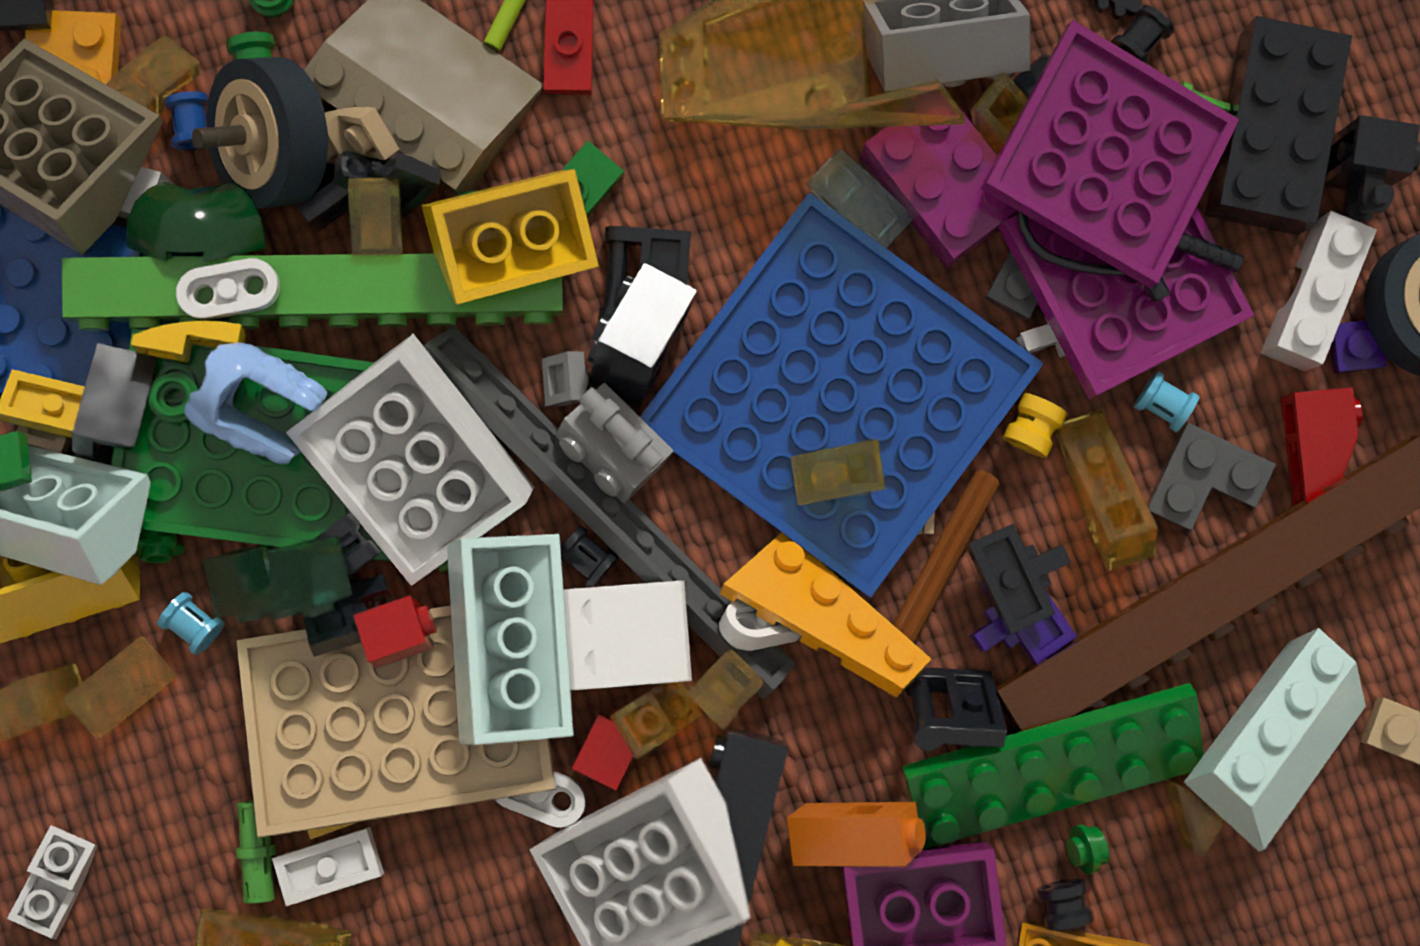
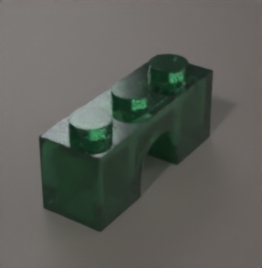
M338 536L303 540L273 550L272 546L268 545L238 548L202 560L216 617L237 615L238 622L240 623L263 618L268 615L267 612H269L271 620L300 613V609L303 610L304 617L320 615L334 610L333 601L352 595Z

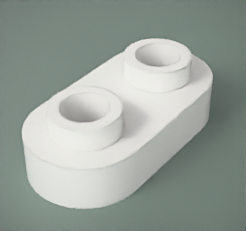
M260 259L237 260L188 271L178 282L176 297L180 307L190 316L199 320L218 319L270 307L279 296L280 279L276 271ZM253 278H261L264 282L262 291L255 295L249 294L247 291L248 282ZM204 287H211L214 292L213 299L207 304H200L197 299L198 292Z
M737 600L734 603L731 602L719 621V629L722 636L731 646L737 649L757 650L792 643L801 638L800 634L777 621L773 626L757 617L756 613L758 610L741 600Z
M554 771L556 790L496 799V801L507 809L550 826L561 828L572 825L583 815L587 804V797L584 788L578 781ZM565 792L570 796L571 805L568 809L561 810L555 806L554 796L556 793Z

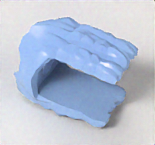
M244 343L219 345L208 356L205 362V380L200 390L190 393V399L184 406V413L189 421L204 433L214 434L219 439L227 441L233 448L244 449L253 455L260 454L261 456H266L271 461L279 464L289 463L300 452V449L287 434L279 432L233 407V396L243 378H250L311 411H317L318 407L321 406L327 395L326 390L313 379L306 377L303 372L297 371L291 364L283 363L279 357L267 355L258 347Z

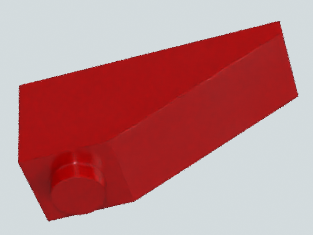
M1353 387L1294 392L1280 398L1293 506L1303 500H1306L1307 504L1325 493L1323 489L1343 478L1359 436L1358 428L1362 424L1363 416L1359 400L1354 399Z

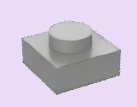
M567 351L542 359L545 407H562L578 403L580 398L587 392L589 382L588 372L585 368L584 352Z

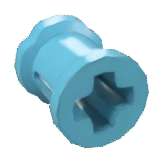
M1156 371L1144 386L1134 407L1140 411L1143 409L1149 410L1169 422V429L1178 432L1193 412L1200 396L1194 392L1190 394L1184 393L1164 381V374Z
M182 592L162 612L157 625L163 630L171 629L190 645L189 651L197 656L213 643L222 631L225 623L219 617L214 619L209 617L192 603L193 597L189 593Z

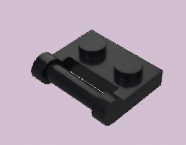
M625 226L605 227L604 243L609 244L604 307L599 308L598 323L605 313L613 317L620 305L615 302V298L625 280L627 249L630 245L641 246L640 270L644 263L687 285L691 231Z
M925 667L904 689L912 700L916 721L913 726V737L916 746L921 750H935L942 744H958L970 747H1004L1007 729L991 671ZM931 692L943 694L948 718H935Z

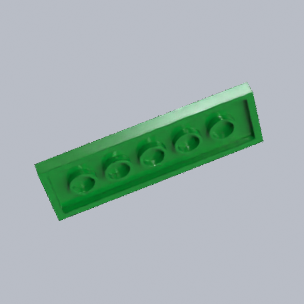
M1187 683L1007 735L1004 747L969 746L902 766L910 802H916L918 818L924 822L926 836L923 850L1192 772L1204 756L1198 698L1191 684Z

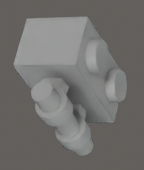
M603 383L596 390L594 388L589 389L580 398L579 402L581 404L563 420L555 436L560 440L559 443L562 450L570 459L575 462H582L594 474L597 485L606 494L612 497L616 496L624 504L664 466L674 450L606 383Z

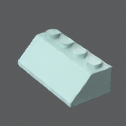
M28 445L32 483L0 491V556L102 585L107 579L114 576L119 568L136 553L151 484L148 475Z
M559 534L465 538L447 544L459 744L478 745L573 736Z
M1319 628L1289 641L1184 781L1192 791L1259 852L1265 850L1366 707L1356 661Z

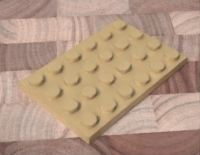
M451 606L430 609L437 629V633L430 635L433 649L379 668L368 663L362 642L314 657L308 644L306 629L236 640L257 837L260 838L556 790L550 740L546 738L478 745L459 744Z

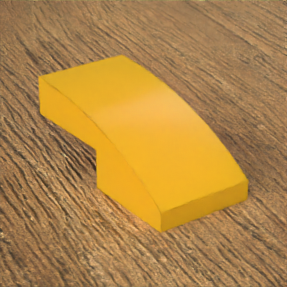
M217 321L180 322L151 328L134 334L131 345L137 353L189 364L193 345L217 349L219 345L245 343L246 333L241 324Z

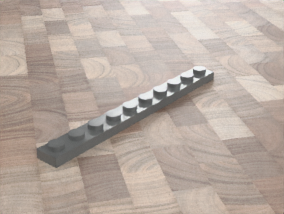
M455 326L450 327L424 344L423 347L481 420L645 583L684 581L687 624L763 700L776 689L797 664L779 646L751 651L731 646L720 632L719 621L732 601L719 594L721 589L630 499L623 504L616 496H609L597 485L594 474L582 462H575L570 459L562 450L559 443L560 440L555 436L559 429Z

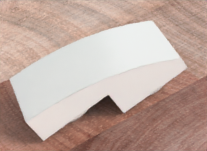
M51 825L27 869L31 874L7 919L56 940L80 892L97 845Z

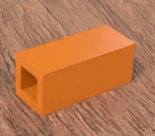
M916 802L805 803L786 817L793 866L905 867L922 851L925 844V826L923 820L918 818Z

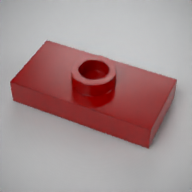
M546 0L543 89L545 94L592 95L594 0Z

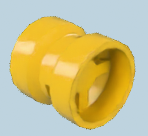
M1024 393L1017 406L1019 415L1015 422L1008 424L1002 438L1009 444L1040 458H1047L1053 446L1051 436L1054 430L1062 427L1068 414L1061 407L1050 401Z

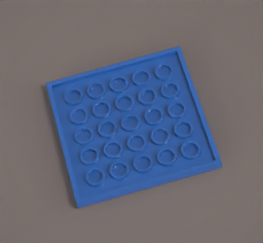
M808 193L640 418L674 450L673 453L805 549L868 598H871L1044 363L814 195Z

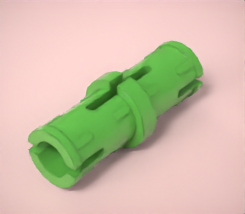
M254 800L236 803L240 847L235 849L236 859H241L243 903L272 901L275 899L272 856L276 854V844L271 843V836L257 837Z

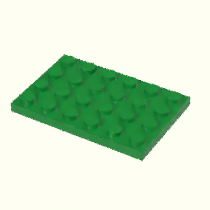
M132 328L129 351L136 352L131 345L133 335L145 330ZM193 345L189 364L156 358L157 366L152 384L158 377L164 374L181 373L191 378L200 390L206 377L205 362L210 353L216 349ZM253 345L267 355L279 357L283 363L291 364L297 371L303 372L306 377L319 383L327 392L326 398L322 403L374 364V362ZM247 377L241 380L233 396V407L238 411L284 434L312 412ZM179 389L171 390L166 397L167 404L170 407H178L184 400V394ZM148 400L135 448L127 450L114 447L111 466L147 474L151 482L141 529L317 552L311 544L312 540L338 520L351 513L301 451L289 463L279 464L271 461L266 456H261L260 454L253 455L244 449L233 448L227 441L219 439L214 434L204 433L192 424L189 419L178 423L164 421L153 413ZM360 524L359 532L364 537V539L372 540L374 544L378 547V549L381 551V553L374 559L390 561L386 554L381 550L377 543L372 539V537ZM354 542L352 545H350L348 548H346L338 555H344L347 551L356 546L357 543Z

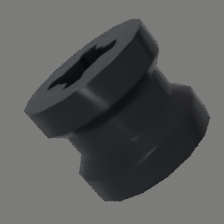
M1060 880L1037 888L1038 898L1045 903L1047 911L1043 918L1045 929L1052 931L1081 927L1094 921L1093 911L1086 906L1084 898L1088 891L1086 880Z

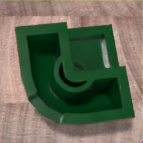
M167 182L159 183L148 188L134 202L127 218V248L164 261L172 259V252L202 253L203 260L209 261L266 248L262 222L256 206L247 192L234 182L185 189Z

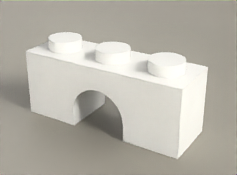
M1333 211L1317 220V224L1310 228L1296 263V267L1302 269L1297 286L1288 302L1277 310L1260 354L1304 372L1324 364L1377 229Z

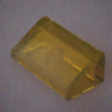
M141 636L67 694L62 701L91 734L99 740L178 676L145 637Z

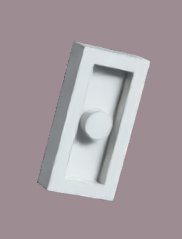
M370 827L272 858L286 906L368 881L384 874Z

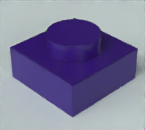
M1367 321L1339 324L1330 346L1334 374L1387 367L1386 355L1374 340Z

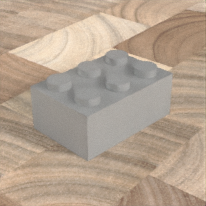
M863 0L865 54L884 91L906 94L916 91L919 86L940 84L946 87H954L964 84L968 79L987 77L993 80H1003L1012 77L1014 73L1030 71V14L1020 0Z

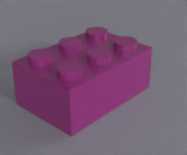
M942 85L864 143L860 158L946 269L999 230L998 226L1002 222L1017 215L1016 209L981 189L998 156Z
M986 841L922 849L905 867L840 866L850 946H1007L994 848Z

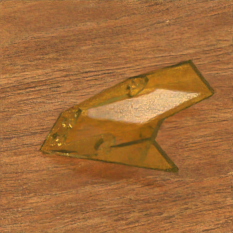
M712 0L660 33L662 118L665 121L799 130L965 124V115L939 79L869 97L863 0Z

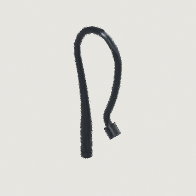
M1017 210L1019 230L1028 247L1042 260L1077 272L1127 276L1111 265L1080 262L1048 251L1034 237L1029 227L1028 216ZM1183 232L1175 248L1180 252L1191 256L1194 255L1195 258L1208 261V263L1221 266V268L1234 273L1240 269L1244 258L1242 254L1226 248L1223 249L1222 246L1196 238L1194 235L1190 236V234ZM1163 277L1152 288L1144 286L1153 303L1171 295Z

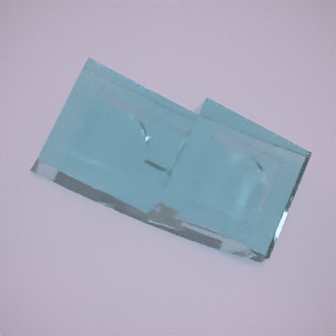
M837 149L806 183L823 203L885 248L913 220L908 211L876 179L841 149Z

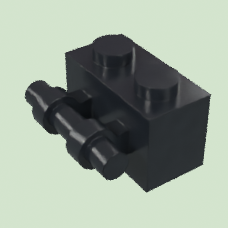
M1360 115L1333 136L1324 186L1346 190L1341 215L1363 224L1374 215H1378L1390 207L1394 198L1392 186L1413 174L1420 165V142H1418L1420 125Z

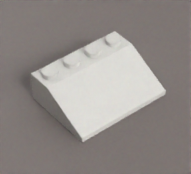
M414 334L322 403L317 411H312L286 432L411 586L448 560L447 544L459 539L479 538L524 506L534 489L531 481Z
M701 758L576 821L572 825L564 827L530 849L581 946H689L745 922L750 918L726 803Z

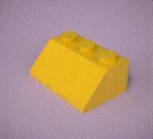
M575 169L559 170L421 205L434 255L455 304L599 267Z
M136 553L119 568L114 576L107 579L102 585L0 556V644L13 639L27 637L33 633L61 624L72 623L109 609L120 608L140 600V564Z

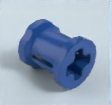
M192 91L175 93L165 97L164 104L166 109L171 111L174 136L170 138L171 147L183 151L197 150L198 148L194 146L192 141V132L195 128L207 127L205 107L208 105V95L203 92Z

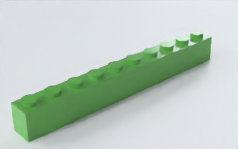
M434 253L230 256L204 261L203 256H174L167 261L152 257L62 258V317L71 322L79 323V330L109 331L110 323H129L130 330L132 328L148 330L159 327L160 322L180 323L191 321H229V323L241 324L243 329H258L259 321L279 320L280 328L300 329L308 328L309 320H328V326L333 328L358 327V319H378V326L404 327L407 326V319L427 318L428 326L438 327L455 326L456 318H476V325L498 326L505 324V317H524V324L549 325L553 324V317L563 316L562 276L461 304H455ZM260 259L269 264L276 271L280 279L279 296L270 307L218 319L199 320L190 316L180 307L176 297L178 282L188 271L237 260ZM261 278L251 279L247 284L248 293L252 295L260 293L264 287L263 280ZM211 287L202 288L197 295L199 303L207 304L211 302L214 292Z

